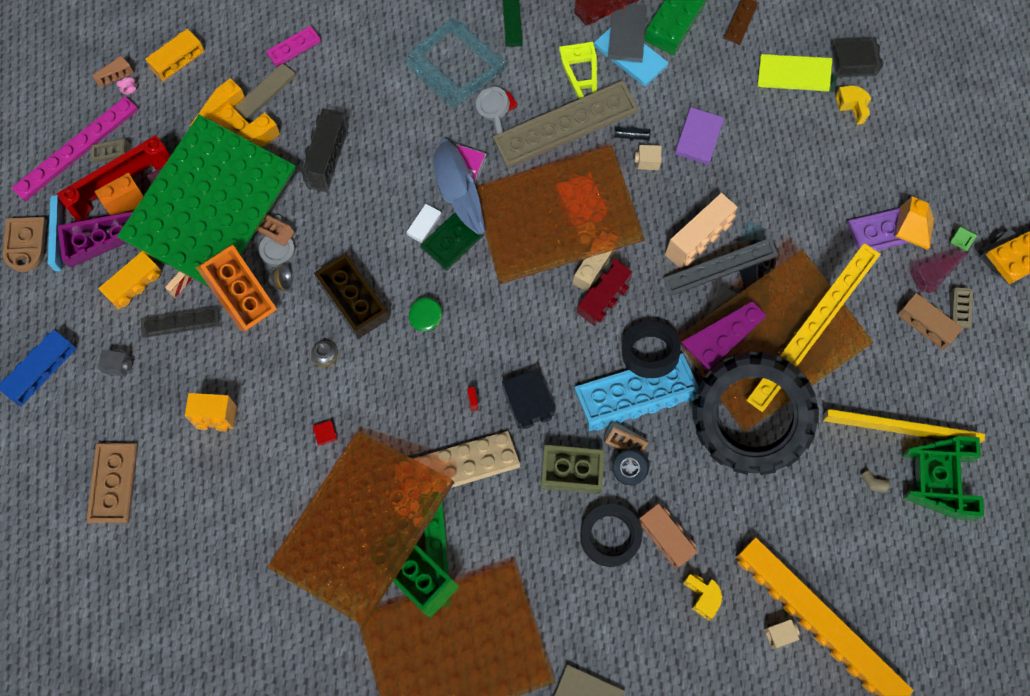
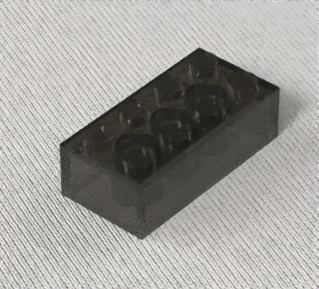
M322 108L321 114L317 115V126L311 133V144L306 148V158L301 163L300 172L308 189L328 193L348 129L343 112Z

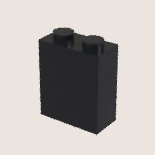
M539 369L502 381V389L518 429H528L534 426L536 422L541 421V423H545L552 419L555 409Z

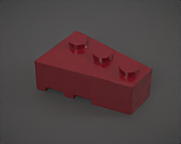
M615 258L611 262V269L606 274L603 273L601 275V280L594 288L590 289L577 307L576 313L593 326L597 322L601 323L607 316V310L609 308L613 309L618 303L617 299L619 296H624L630 289L629 282L633 272Z

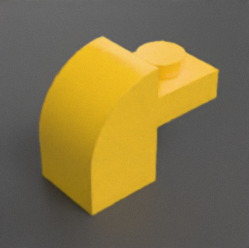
M858 86L840 87L835 95L839 111L853 110L856 124H864L867 117H869V108L867 107L871 101L869 93Z
M689 574L683 584L700 595L692 610L709 621L713 619L721 605V590L713 579L704 584V580L700 576Z

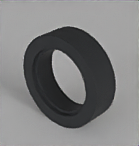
M644 321L635 324L623 337V362L632 373L640 377H663L672 372L679 362L680 339L677 333L664 323ZM656 337L668 345L670 352L661 361L646 362L639 359L634 354L632 348L642 338Z
M604 504L594 508L586 516L580 531V541L585 554L593 562L605 567H617L630 561L638 552L642 542V528L638 518L628 508L618 504ZM603 517H616L627 525L630 531V543L628 548L622 553L616 555L605 554L594 545L591 536L592 527Z

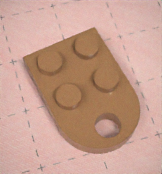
M45 217L6 219L3 259L11 269L18 272H27L33 270L41 263L44 256L47 225ZM23 258H26V263L24 265L19 266V261Z

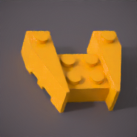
M230 78L216 88L198 115H202L260 147L267 145L280 135L277 124L265 112L249 124L234 109L245 97L242 89Z

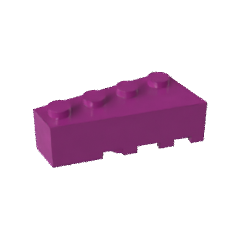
M133 212L59 225L58 233L62 261L71 268L126 244L117 235Z
M752 301L681 342V346L709 372L761 323L767 315Z

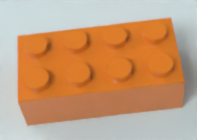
M233 245L226 247L196 267L240 331L248 330L277 310Z

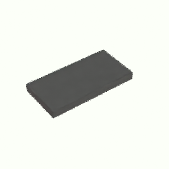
M613 2L608 59L642 63L647 13L646 5Z

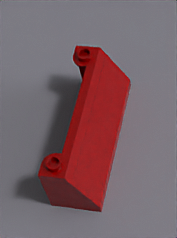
M154 135L56 194L77 222L88 220V213L93 211L89 203L98 198L94 191L127 173L134 177L151 166L158 172L164 167L170 155L157 135Z

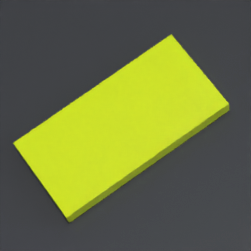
M761 54L758 87L829 91L832 58Z

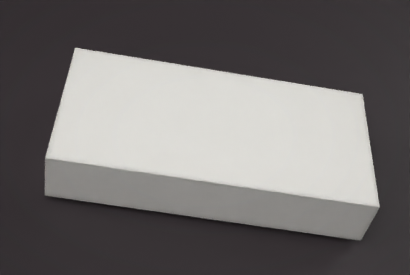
M425 204L406 232L407 235L423 243L442 213Z

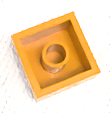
M188 393L185 417L196 429L208 430V427L215 428L217 431H227L228 429H234L237 406L229 395Z

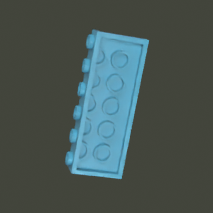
M682 353L675 369L663 377L644 378L627 370L576 386L574 391L587 420L588 430L599 431L605 426L610 425L612 421L620 424L624 420L630 418L637 419L646 413H656L665 407L672 408L684 401L691 402L695 399L699 386Z

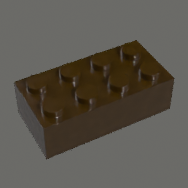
M347 253L314 272L318 284L357 339L389 320L387 309Z

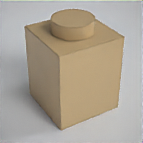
M639 145L638 152H635L634 163H637L638 169L659 170L661 165V146Z
M792 620L764 629L771 649L800 640L798 637L800 635L799 629Z

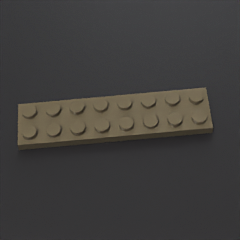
M620 81L493 136V140L508 169L638 113V107L624 81Z

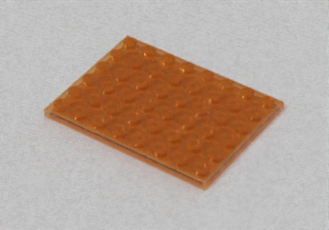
M612 146L476 187L486 227L485 235L499 284L645 241Z
M802 249L678 336L680 343L753 301L767 316L722 360L748 351H762L780 356L831 286ZM843 304L798 364L797 368L803 372L811 386H813L874 342L846 305ZM682 347L703 378H705L709 372ZM759 377L745 378L733 383L722 394L720 401L745 433L791 401L782 388L763 412H760L746 401L762 380Z
M357 431L267 568L365 627L455 482L451 478Z
M514 562L455 582L459 588L431 618L424 614L409 598L356 616L380 696H521L555 683Z

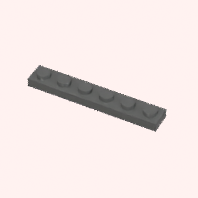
M772 238L663 279L669 296H673L778 257V253Z

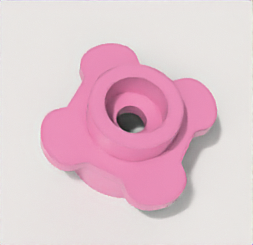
M132 77L123 78L116 83L123 94H131L135 92L137 87Z

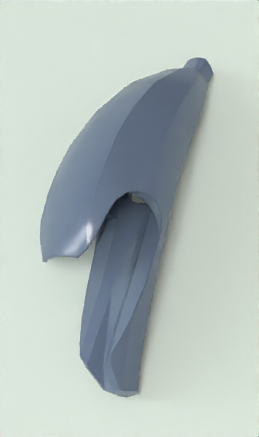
M447 138L440 141V146L437 147L433 159L439 192L444 200L453 206L456 214L466 226L478 235L484 234L486 227L482 208L471 173L458 149Z

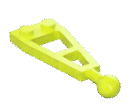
M587 42L559 47L562 66L577 98L581 99L584 97L581 89L591 88V94L597 92V56L594 43ZM591 61V80L577 82L569 64Z

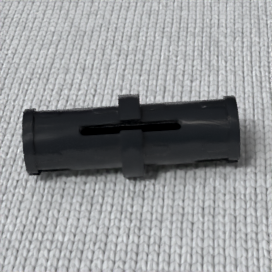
M615 126L614 138L630 139V141H634V139L650 141L651 129H638L635 126H631V128Z

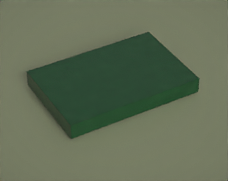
M455 212L420 245V248L447 271L485 233L478 235L472 231Z

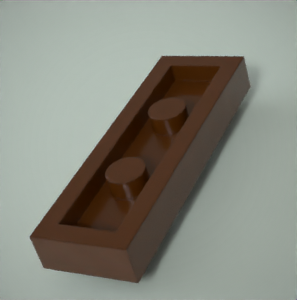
M741 0L725 35V40L738 45L741 44L759 2Z

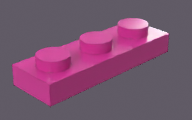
M309 26L267 50L266 53L277 68L282 63L320 43V37Z

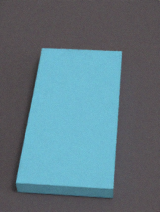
M611 27L594 42V47L607 57ZM644 44L642 63L612 60L644 87L659 75L669 63L646 44Z

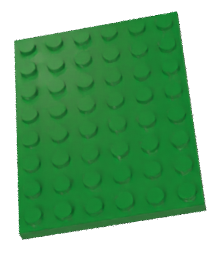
M199 114L117 237L209 287L196 267L230 245H233L241 256L294 173L296 166Z

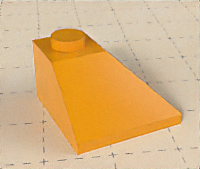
M912 196L900 206L895 237L924 249H930L934 217L929 203Z

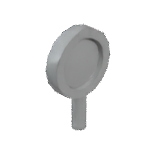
M493 86L484 89L478 95L476 108L484 119L494 121L496 134L502 133L503 129L500 118L508 112L510 99L503 89Z
M280 215L274 216L275 219L281 221ZM264 237L259 246L260 257L266 264L272 267L288 264L295 254L294 243L290 238L288 243L282 246L268 237Z

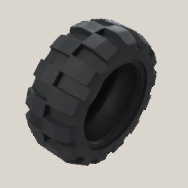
M748 351L722 360L705 376L696 392L693 404V420L701 445L705 446L710 456L720 465L724 464L732 468L734 472L746 475L748 473L767 475L776 473V470L787 466L788 468L800 459V456L806 449H809L816 436L815 432L819 423V407L816 394L809 380L789 360L762 351ZM759 377L773 381L787 393L792 402L793 417L787 432L772 444L761 447L743 445L732 439L722 427L719 418L720 398L729 386L745 378Z

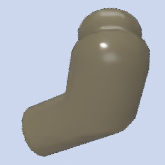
M870 470L861 474L871 491L884 493L891 487L889 481L875 479Z

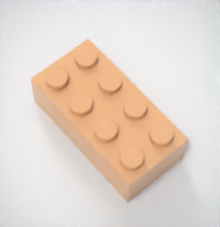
M719 194L670 239L665 255L680 269L685 265L687 267L690 266L697 254H703L710 242L714 243L720 237L719 234L722 231L726 232L732 226L731 222L736 218L735 213L738 207L724 194Z

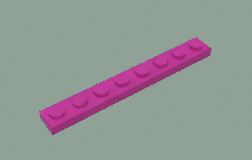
M123 97L11 188L26 202L88 152L92 145L99 143L138 111L137 107L129 99Z

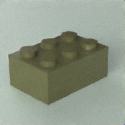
M544 445L540 489L600 495L603 481L604 450Z

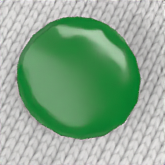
M427 297L416 300L409 311L411 326L422 332L431 331L438 327L442 318L440 305L434 299Z

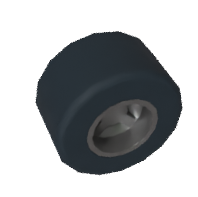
M633 448L619 453L613 460L612 465L613 474L616 479L622 484L629 486L642 482L648 475L650 468L646 455L640 450Z

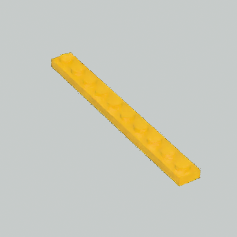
M863 243L780 354V357L789 360L794 366H798L881 255L879 252ZM762 378L746 401L760 412H763L781 387L773 381Z

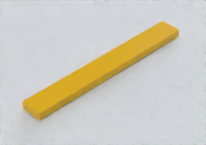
M832 409L827 410L823 414V421L941 440L965 436L980 437V443L985 441V434Z

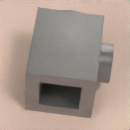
M102 350L97 368L103 374L126 377L127 371L131 370L132 361L123 350Z

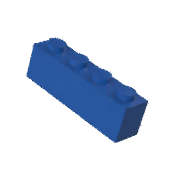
M53 330L45 335L43 341L33 348L29 355L22 362L18 363L7 377L2 379L0 391L21 407L77 348L57 331Z

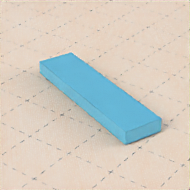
M51 196L48 265L54 271H62L58 226L63 225L64 204L58 196Z

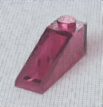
M967 251L916 267L910 275L919 293L926 291L927 293H932L938 290V286L967 256Z

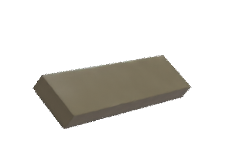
M282 63L238 103L234 109L248 122L296 77L295 72Z

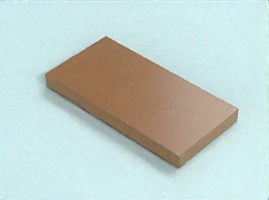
M96 443L87 523H129L138 447L136 443Z

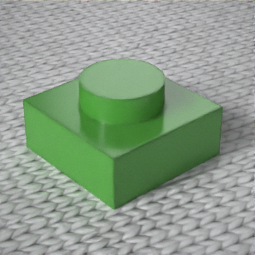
M960 225L950 243L968 251L977 237V233Z

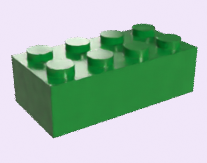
M665 0L646 29L644 41L675 56L703 11L707 0Z
M399 527L369 557L429 618L459 588Z

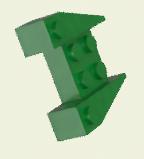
M958 436L949 440L911 448L902 454L903 458H915L916 492L909 491L903 496V499L953 519L976 521L984 517L983 496L962 495L961 462H974L981 457L980 437Z

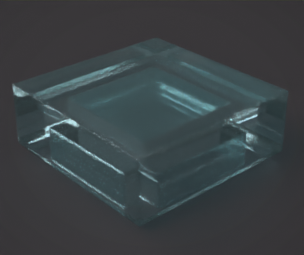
M750 221L741 237L746 241L761 240L767 230Z

